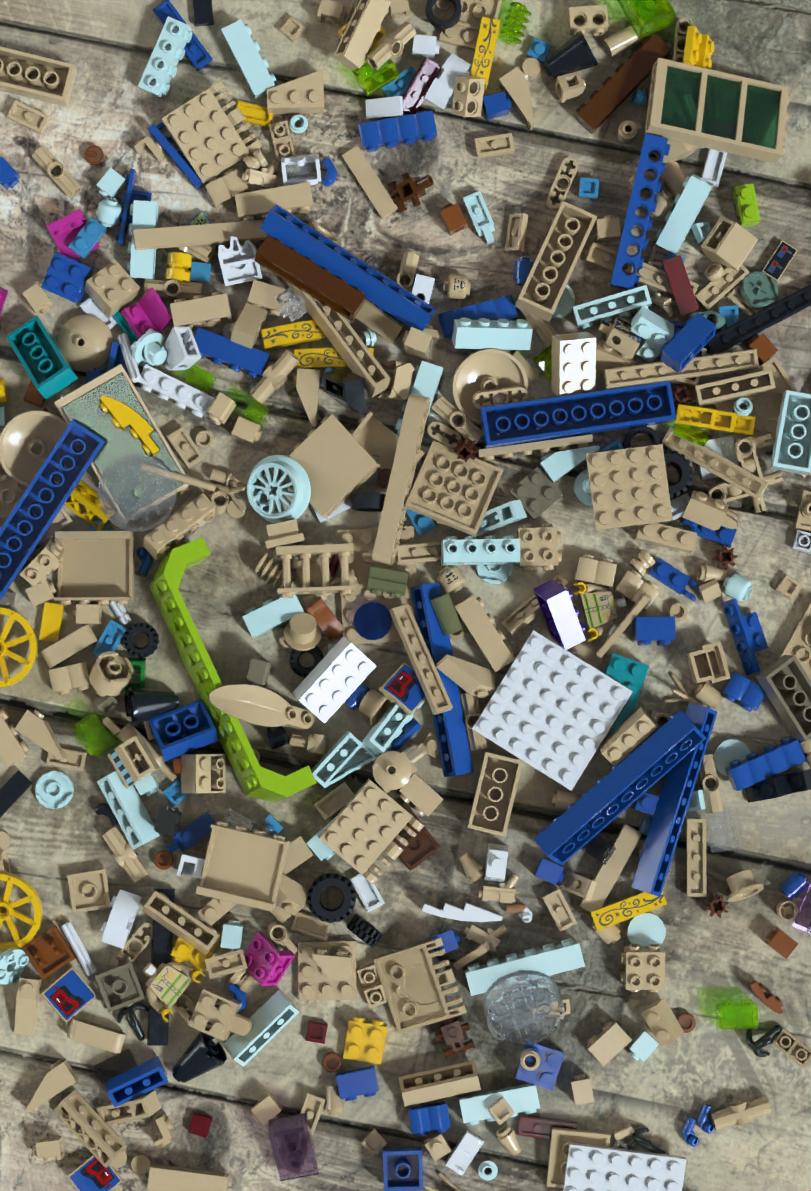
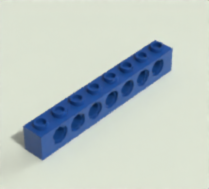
M645 133L610 283L612 287L631 290L633 287L638 286L640 276L636 274L638 268H642L644 261L641 253L642 249L646 250L649 238H645L646 231H651L653 219L649 218L651 211L655 212L657 201L654 200L655 193L660 192L662 184L658 180L660 174L664 175L666 163H663L664 155L668 156L671 144H667L668 138ZM655 152L659 155V159L651 161L648 157L649 154ZM647 171H652L655 174V178L647 180L644 174ZM648 190L651 196L643 199L640 196V192ZM637 209H644L646 215L642 218L637 217L635 214ZM634 227H639L642 230V234L637 237L633 236L631 230ZM635 246L638 252L635 255H629L627 248ZM624 265H631L633 272L625 274L622 271Z

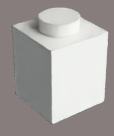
M415 34L412 58L424 60L425 57H428L435 61V54L439 55L440 43H436L437 36Z

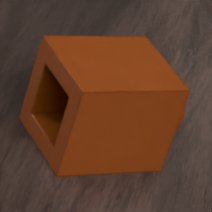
M450 203L442 208L440 217L450 236L467 228V221L457 203L454 205Z
M764 333L761 336L756 334L748 341L750 345L746 348L747 350L757 349L758 363L760 365L764 364L778 351Z
M779 928L772 929L766 936L768 940L765 943L786 959L798 945L795 940Z

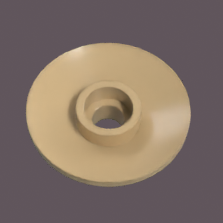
M387 751L375 760L373 776L381 787L388 790H397L405 786L410 780L412 773L411 764L402 753ZM389 767H395L396 772L390 774L388 772Z

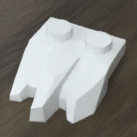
M231 236L229 248L219 245L218 258L225 286L262 279L260 264L255 262L256 248L249 240H246L244 245L240 246L238 238Z

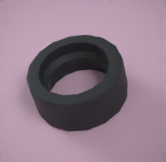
M427 0L426 16L431 25L439 29H448L457 24L462 10L460 0H449L453 3L455 12L447 20H440L433 14V5L438 0Z
M637 426L631 429L625 436L623 448H631V439L639 433L647 434L652 439L653 445H659L660 438L652 428Z
M352 493L351 509L381 512L386 494Z

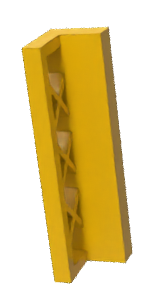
M81 480L71 493V500L67 499L64 504L98 531H101L108 520L118 511L115 506ZM79 504L84 505L87 512H83ZM93 515L102 519L100 526L93 522L95 521Z

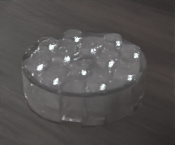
M129 454L115 460L104 471L98 486V499L104 514L114 525L127 531L143 532L159 526L171 514L177 499V485L170 469L159 459L147 454ZM135 487L142 489L143 495L141 498L133 496L132 490Z
M518 970L498 978L489 987L483 999V1011L490 1033L497 1040L503 1043L504 1041L512 1042L515 1046L530 1045L546 1039L557 1030L556 1026L564 1018V1004L556 982L548 975L538 971Z

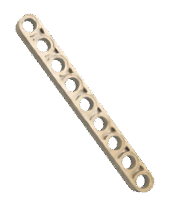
M410 394L407 400L372 555V560L375 562L393 565L407 509L405 504L410 495L429 412V397Z

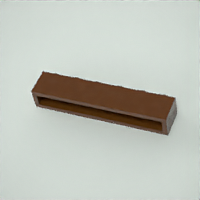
M654 34L651 38L648 36L641 43L642 47L638 51L635 49L628 58L630 60L626 64L621 63L615 70L616 74L612 78L609 76L602 83L603 87L599 91L596 89L589 98L591 100L587 104L582 103L576 110V120L591 134L652 73L653 65L658 57L666 59L670 55L671 48L657 34Z
M268 235L256 251L255 262L350 321H353L364 305L366 295L361 290L351 287L345 280L332 275L329 270L321 268L311 259L301 256L295 249L282 244L279 239Z

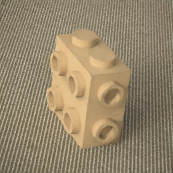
M533 524L522 525V528H518V539H520L519 568H523V571H535V567H542L544 571L554 570V567L558 566V562H562L561 550L558 551V543H561V532L557 531V527H552V524H541V527L533 528Z
M50 537L27 560L20 575L33 587L38 583L42 584L48 578L51 569L55 571L61 565V561L64 558L62 555L65 551L63 544L59 540H54Z
M630 944L629 946H624V953H621V965H624V971H621V983H624L625 989L630 992H640V990L659 992L660 990H665L664 947L659 944H649V946Z

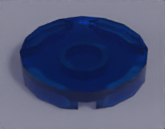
M369 602L363 604L355 613L354 626L361 637L375 641L382 639L388 634L392 626V617L384 605Z

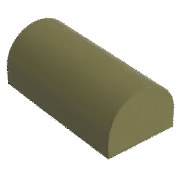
M444 593L430 600L444 636L463 629L449 593Z

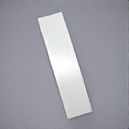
M425 902L422 908L423 912L459 921L490 922L502 921L503 918L502 915L468 902L465 903L463 909L446 902L443 909Z

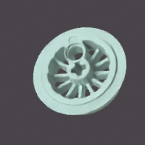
M271 455L262 459L253 468L247 483V496L253 509L263 519L271 523H280L298 519L304 513L310 501L311 486L306 471L296 460L285 455ZM272 468H274V476L272 475V472H271V469H272ZM280 469H281L282 471H284V474H283V476H282V477L280 478V480H279ZM289 476L291 482L288 484L284 483V481ZM293 485L294 492H289L288 487ZM264 494H266L268 502L264 501ZM285 496H292V502H290ZM282 502L288 506L286 510H284Z

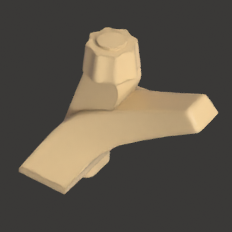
M655 292L651 302L657 304L667 318L672 317L674 313L671 306L677 305L676 301L661 296L660 292Z

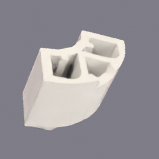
M452 53L443 64L438 77L432 82L425 99L443 110L448 104L452 105L456 75H470L471 73L468 71L471 64Z
M121 889L117 896H113L110 907H112L107 922L104 921L100 933H103L102 942L124 949L140 907L141 896Z

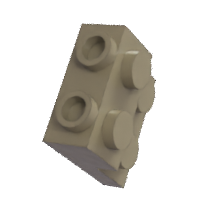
M132 961L95 975L94 985L97 990L101 991V1003L104 1009L107 1008L108 1012L146 998Z

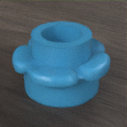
M635 89L631 103L635 104L636 107L645 103L647 94H644L645 90Z

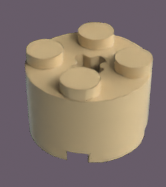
M108 651L100 654L89 674V680L99 696H117L124 693L133 673V666L125 656L122 658L118 656L119 653Z

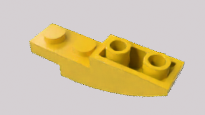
M103 395L99 398V407L105 414L107 412L112 417L111 422L117 429L121 428L123 431L129 427V433L135 440L137 438L142 443L141 448L147 455L151 454L153 457L159 452L160 449L149 437L154 429L145 419L127 405L113 398Z

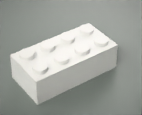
M343 636L292 694L322 722L326 723L374 670L376 665Z

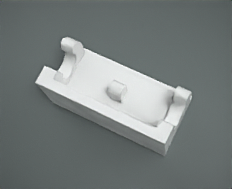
M466 1129L445 1161V1165L456 1173L463 1175L483 1145L484 1140Z

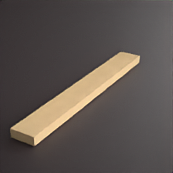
M264 220L138 229L132 232L135 250L230 243L231 236L237 237L239 242L265 240L268 237L260 229Z
M757 349L694 357L680 373H677L663 362L604 369L603 371L606 389L758 369L759 363Z

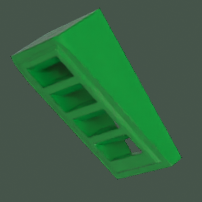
M128 657L127 659H129L132 665H141V668L133 667V672L141 673V676L132 675L130 680L140 681V684L130 683L129 681L127 687L145 688L146 658Z

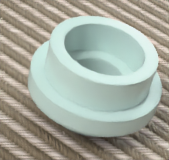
M296 114L291 117L289 127L294 133L300 134L306 131L308 121L305 116ZM296 122H301L302 126L296 127L295 124Z
M366 328L365 331L361 332L363 343L366 346L373 347L374 342L377 340L375 332L370 328Z
M742 397L734 402L733 409L737 415L747 416L752 412L753 404L748 398ZM740 406H745L746 409H740Z
M486 1160L479 1165L478 1173L483 1180L489 1181L497 1176L498 1169L494 1162ZM486 1168H491L492 1172L490 1174H486L484 1170Z

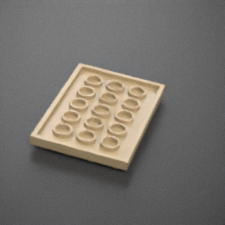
M414 526L402 527L398 545L414 544ZM378 528L337 530L338 544L353 543L354 554H350V557H348V570L353 569L358 577V580L349 584L355 585V592H351V595L341 596L343 636L352 644L402 642L389 611L394 607L409 604L415 618L410 588L417 586L416 563L396 565V558L393 565L373 561L372 555ZM339 558V569H340V576H341V563H340V558ZM371 565L409 572L405 596L401 595V598L390 597V593L382 592V595L370 593L371 590L367 589Z

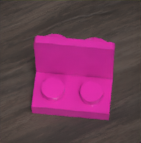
M81 209L46 226L61 253L75 259L80 258L68 246L87 223ZM98 242L90 252L100 248Z
M154 288L148 289L138 303L123 309L121 312L138 339L149 329L162 333L173 320L170 311L165 307Z
M256 932L244 952L248 967L246 970L261 986H277L294 959L295 954L291 950L278 951L261 932Z

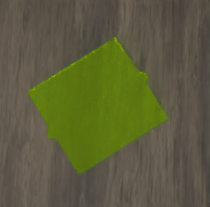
M674 424L673 426L674 435L704 447L709 439L707 438L708 432L699 428L681 424Z

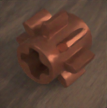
M685 385L680 389L678 386H675L674 390L676 392H672L673 402L677 404V409L678 404L688 405L686 401L693 400L692 397H689L692 390H686ZM683 393V397L685 398L682 401H680L679 396L676 395Z
M468 437L464 441L459 439L457 442L458 446L454 449V452L458 453L457 459L461 458L465 462L469 458L474 460L476 457L475 453L479 450L478 447H475L476 440L472 441Z
M724 545L723 551L715 550L718 555L713 560L718 561L717 567L724 565V569L727 570L728 564L731 566L735 565L733 559L738 556L733 555L734 548L727 550L726 545ZM727 553L729 555L728 560L724 562L722 561L723 556L721 554Z
M712 894L711 900L705 899L708 902V906L704 909L711 911L709 916L713 917L716 913L721 918L722 912H728L725 909V905H728L729 902L722 901L723 895L716 898L715 894ZM719 901L720 909L714 910L712 904Z

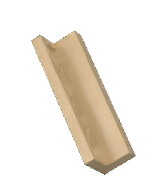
M76 1090L65 1097L53 1110L105 1168L127 1148L124 1142ZM62 1107L68 1112V1115L61 1109ZM76 1123L81 1126V1129L76 1126ZM102 1152H104L109 1157V1160H107V1158L103 1155Z

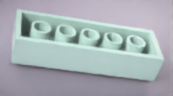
M572 938L562 940V944L556 946L554 943L543 945V949L535 950V948L524 950V954L521 955L516 953L505 955L506 959L486 960L487 964L467 965L468 968L464 970L470 994L474 996L585 967L580 944L577 940L574 941Z

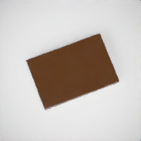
M404 802L401 806L419 820L408 804ZM407 823L406 825L417 835L411 837L406 830L402 829L399 835L404 837L409 844L404 846L396 838L393 841L403 849L399 857L411 872L441 847L425 826L419 832Z

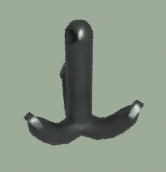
M140 1003L122 1008L117 1015V1022L121 1023L122 1018L126 1014L129 1026L134 1029L138 1040L143 1041L145 1034L134 1011L149 1012V1009Z
M775 1025L756 1042L752 1039V1027L747 1030L746 1042L753 1049L756 1056L766 1057L770 1055V1052L760 1051V1049L771 1043L772 1038L781 1031V1026Z
M640 1127L634 1130L635 1133H633L632 1138L628 1142V1150H635L634 1146L637 1144L651 1153L665 1154L662 1149L653 1145L649 1139L639 1136L642 1133L649 1132V1128Z

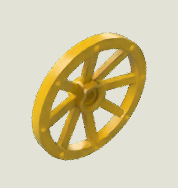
M0 607V614L9 616L0 636V667L4 678L3 681H0V688H4L18 683L31 671L36 661L38 643L34 629L22 615L13 610ZM14 620H17L27 634L5 642ZM28 640L30 642L28 660L8 650L9 647ZM5 655L24 664L22 670L11 678L4 658Z
M0 872V881H7L4 898L0 897V929L3 921L6 920L14 939L12 942H0V950L6 951L13 947L21 948L32 940L40 928L43 912L37 892L26 880L12 873ZM13 884L21 888L28 896L11 902L10 896ZM31 902L34 909V919L14 908ZM12 916L32 925L30 931L24 937H20Z

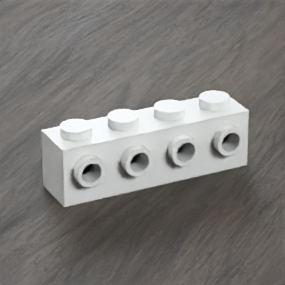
M147 364L141 373V381L138 382L141 385V389L149 393L152 390L158 393L157 396L165 401L170 399L175 402V406L183 410L186 407L192 410L191 413L199 418H202V416L208 418L207 410L215 399Z

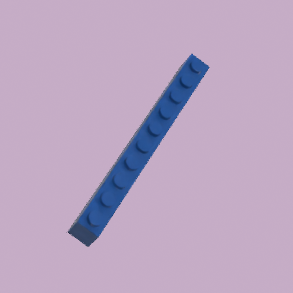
M277 204L269 211L260 227L266 235L279 239L282 244L295 249L301 256L311 259L319 267L329 270L335 277L345 280L351 287L361 290L366 295L365 300L371 301L380 310L391 314L395 320L403 322L409 328L413 327L424 331L437 309Z
M440 582L422 584L410 588L416 622L435 667L447 654L453 656L449 635L444 636L430 602L431 599L442 595ZM436 668L453 706L450 711L433 715L444 777L472 773L474 772L473 763L470 755L459 685Z
M692 703L688 704L684 714L698 727L706 739L667 773L661 787L662 791L653 819L650 822L648 836L644 841L643 852L639 858L638 868L633 877L631 887L658 897L661 896L717 716V712L711 708Z

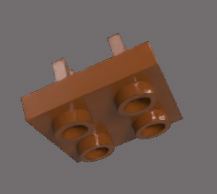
M56 925L22 947L42 979H45L77 958Z

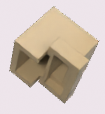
M296 519L266 525L269 540L265 541L267 550L272 549L274 558H277V546H300L305 542L304 534L300 533Z
M721 641L701 646L702 650L685 654L693 684L708 680L711 683L731 678Z

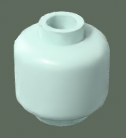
M108 197L106 200L99 202L96 218L103 226L114 227V225L120 223L119 216L123 211V207L118 203L117 199Z
M737 573L731 577L728 576L723 583L725 595L732 599L735 598L738 602L743 599L747 600L753 590L751 581Z

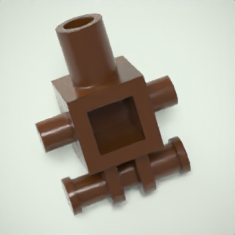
M407 172L401 175L403 182L397 185L396 181L387 184L391 191L390 196L394 197L395 200L393 202L397 205L399 213L407 210L404 203L412 202L414 207L421 205L419 198L426 195L425 189L434 184L430 175L422 178L410 177Z
M454 1017L442 1020L443 1024L440 1025L442 1032L435 1034L437 1042L445 1039L447 1046H452L451 1048L443 1049L446 1059L452 1055L458 1056V1052L466 1053V1050L475 1048L472 1039L464 1043L462 1041L465 1039L463 1032L470 1030L468 1022L460 1025L459 1019L454 1020Z

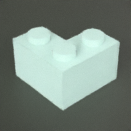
M644 306L639 309L631 320V331L642 337L640 345L636 350V355L653 363L661 353L663 345L674 336V324Z

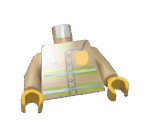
M583 582L574 583L573 586L577 585L579 588L574 594H580L579 598L588 629L585 633L588 632L591 635V638L587 640L589 642L606 634L615 625V619L618 618L616 610L627 608L624 597L613 599L612 592L607 591L605 587L596 584H584Z
M150 962L143 970L150 977L145 983L149 1004L159 1014H162L165 1022H169L165 1018L166 1014L169 1013L174 1017V1013L170 1008L193 980L201 984L200 981L196 980L199 974L205 977V974L201 971H195V969L178 962H169L167 965L162 963L158 968Z

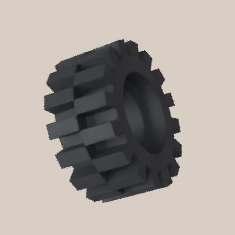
M146 623L131 625L123 636L125 649L135 657H148L158 648L159 635L152 626ZM138 633H145L148 636V644L143 648L137 647L134 643V638Z
M317 646L307 651L293 649L292 653H290V667L297 675L306 678L324 658V655ZM304 653H310L314 656V664L309 668L302 667L299 662L300 656Z
M357 914L354 915L346 926L353 934L372 948L376 946L383 936L379 930Z

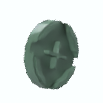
M754 271L744 278L740 291L744 301L750 306L766 308L776 300L778 286L772 277H768L762 271Z

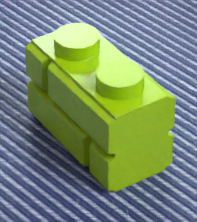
M754 184L734 187L732 195L736 216L739 218L738 224L743 228L758 225L761 220Z

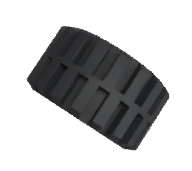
M670 450L664 451L665 464L674 466L679 473L678 482L675 485L668 486L670 500L681 496L688 490L694 475L692 474L693 467L690 466L691 462L689 459L686 460L684 454L680 455L675 450L673 452Z
M327 873L319 876L312 883L307 894V903L309 904L310 911L321 921L329 923L340 922L353 911L356 902V891L347 877L338 873ZM326 887H337L343 893V902L338 908L328 909L322 905L320 895Z

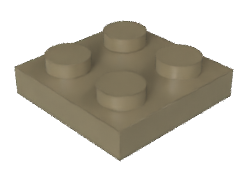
M539 467L535 468L509 491L515 500H521L524 510L533 520L563 496Z

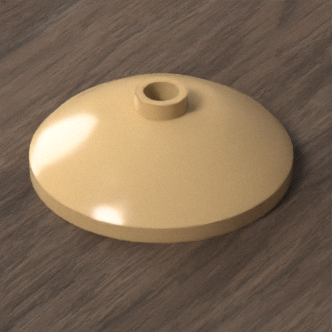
M79 315L71 318L62 326L58 334L57 344L73 370L79 372L93 371V368L99 369L109 360L113 336L109 327L102 320L91 315ZM81 339L84 340L83 346L79 345V341Z

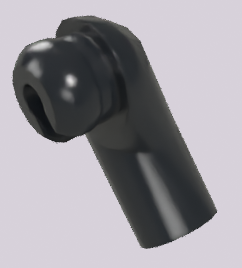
M100 803L95 807V813L99 816H108L112 826L119 824L109 804Z

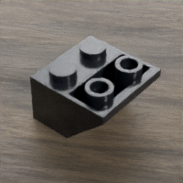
M343 368L323 374L324 392L341 405L362 415L366 414L365 383L363 377Z

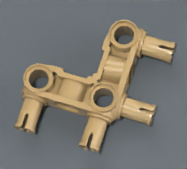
M771 433L756 438L752 436L739 438L735 442L734 447L736 459L742 468L768 482V485L784 482L781 470L764 475L761 472L758 461L757 449L774 445ZM742 442H748L749 448L745 452L739 450ZM725 481L710 486L707 491L708 497L712 498L714 490H721L722 494L718 499L726 504L729 501L747 496L752 497ZM763 495L760 500L752 497L755 513L761 512L760 507L762 511L767 510Z

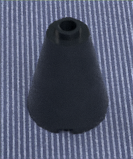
M580 30L545 61L546 66H544V69L549 77L557 78L561 75L597 66L598 62Z
M127 687L125 691H128V695H124L126 716L131 717L132 721H129L131 726L148 721L179 706V697L173 691Z
M203 1032L197 1035L173 1067V1077L178 1082L186 1083L225 1063V1060H227L226 1053L220 1043L215 1044L212 1040L215 1037Z

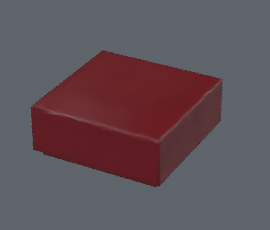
M309 1021L305 1041L325 1044L328 1024Z
M194 1113L188 1133L207 1138L213 1118Z

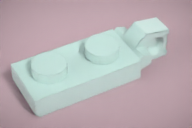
M480 190L462 197L478 236H483L487 245L493 243L494 237L492 232L495 231L494 222Z

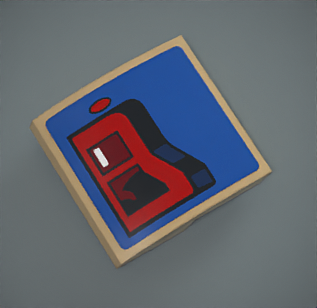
M405 662L379 689L392 703L396 702L408 716L426 699L414 668Z
M73 967L41 993L65 1023L69 1022L97 997L96 993Z
M94 1155L67 1176L77 1191H112L123 1182L121 1176L112 1166L109 1165L105 1168Z

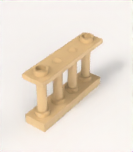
M353 543L277 546L276 556L277 558L280 557L283 563V588L277 589L278 595H282V598H293V595L340 593L341 596L351 595V592H355V585H349L348 557H350V554H354ZM331 555H338L340 558L341 586H330L329 558H331ZM311 556H319L321 558L322 587H310L309 559H311ZM292 557H300L302 559V588H291L290 560Z

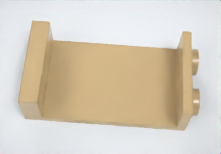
M372 412L362 415L358 421L360 425L356 430L351 429L350 433L380 463L381 467L379 470L384 468L392 470L399 436L374 418ZM420 450V452H419V456H418V460H417V465H418V463L421 461V459L424 457V454H425V453H424L423 451H421V450Z

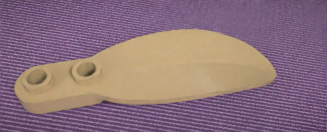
M246 684L227 685L214 689L209 694L211 704L217 709L254 725L264 727L286 725L301 730L309 729L313 725L314 719L310 711L290 705L280 695L266 688Z

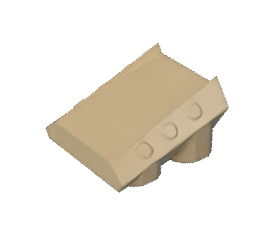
M398 360L378 362L390 377L388 388L374 396L373 399H407L409 397L412 373L415 370L411 363Z

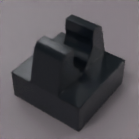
M278 726V730L273 732L270 727L267 728L266 736L272 750L290 743L283 726Z

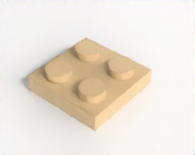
M106 869L67 875L73 914L111 908V896Z

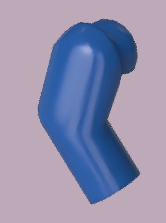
M330 158L322 161L326 173L321 182L326 187L332 185L337 177V170Z
M139 547L136 550V555L142 564L138 573L147 576L153 563V558L144 547Z
M231 983L227 990L235 996V1000L242 1002L239 1010L242 1011L247 1005L246 993H243L238 985Z
M703 1103L697 1117V1122L703 1132L711 1134L715 1130V1126L709 1118L712 1106Z
M688 1116L681 1134L687 1145L695 1147L699 1143V1139L693 1131L697 1120Z

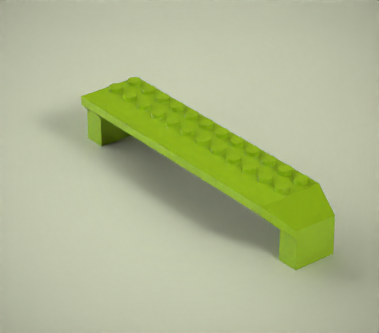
M201 537L172 549L164 556L149 589L200 699L203 700L213 721L219 741L244 795L276 803L317 782L309 766L287 776L261 767L239 719L217 709L209 700V694L214 689L223 687V684L178 589L184 571L202 563L211 555L204 538Z

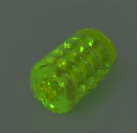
M511 2L510 8L507 11L508 15L505 16V22L502 25L503 29L500 31L501 36L498 37V40L508 45L522 43L518 39V37H524L520 30H526L527 27L523 23H529L525 16H531V12L527 10L525 5Z

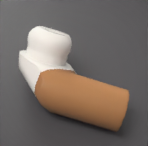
M506 904L507 914L517 913L523 922H531L533 914L525 904Z

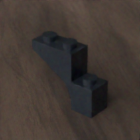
M811 768L767 778L745 788L748 803L810 790Z

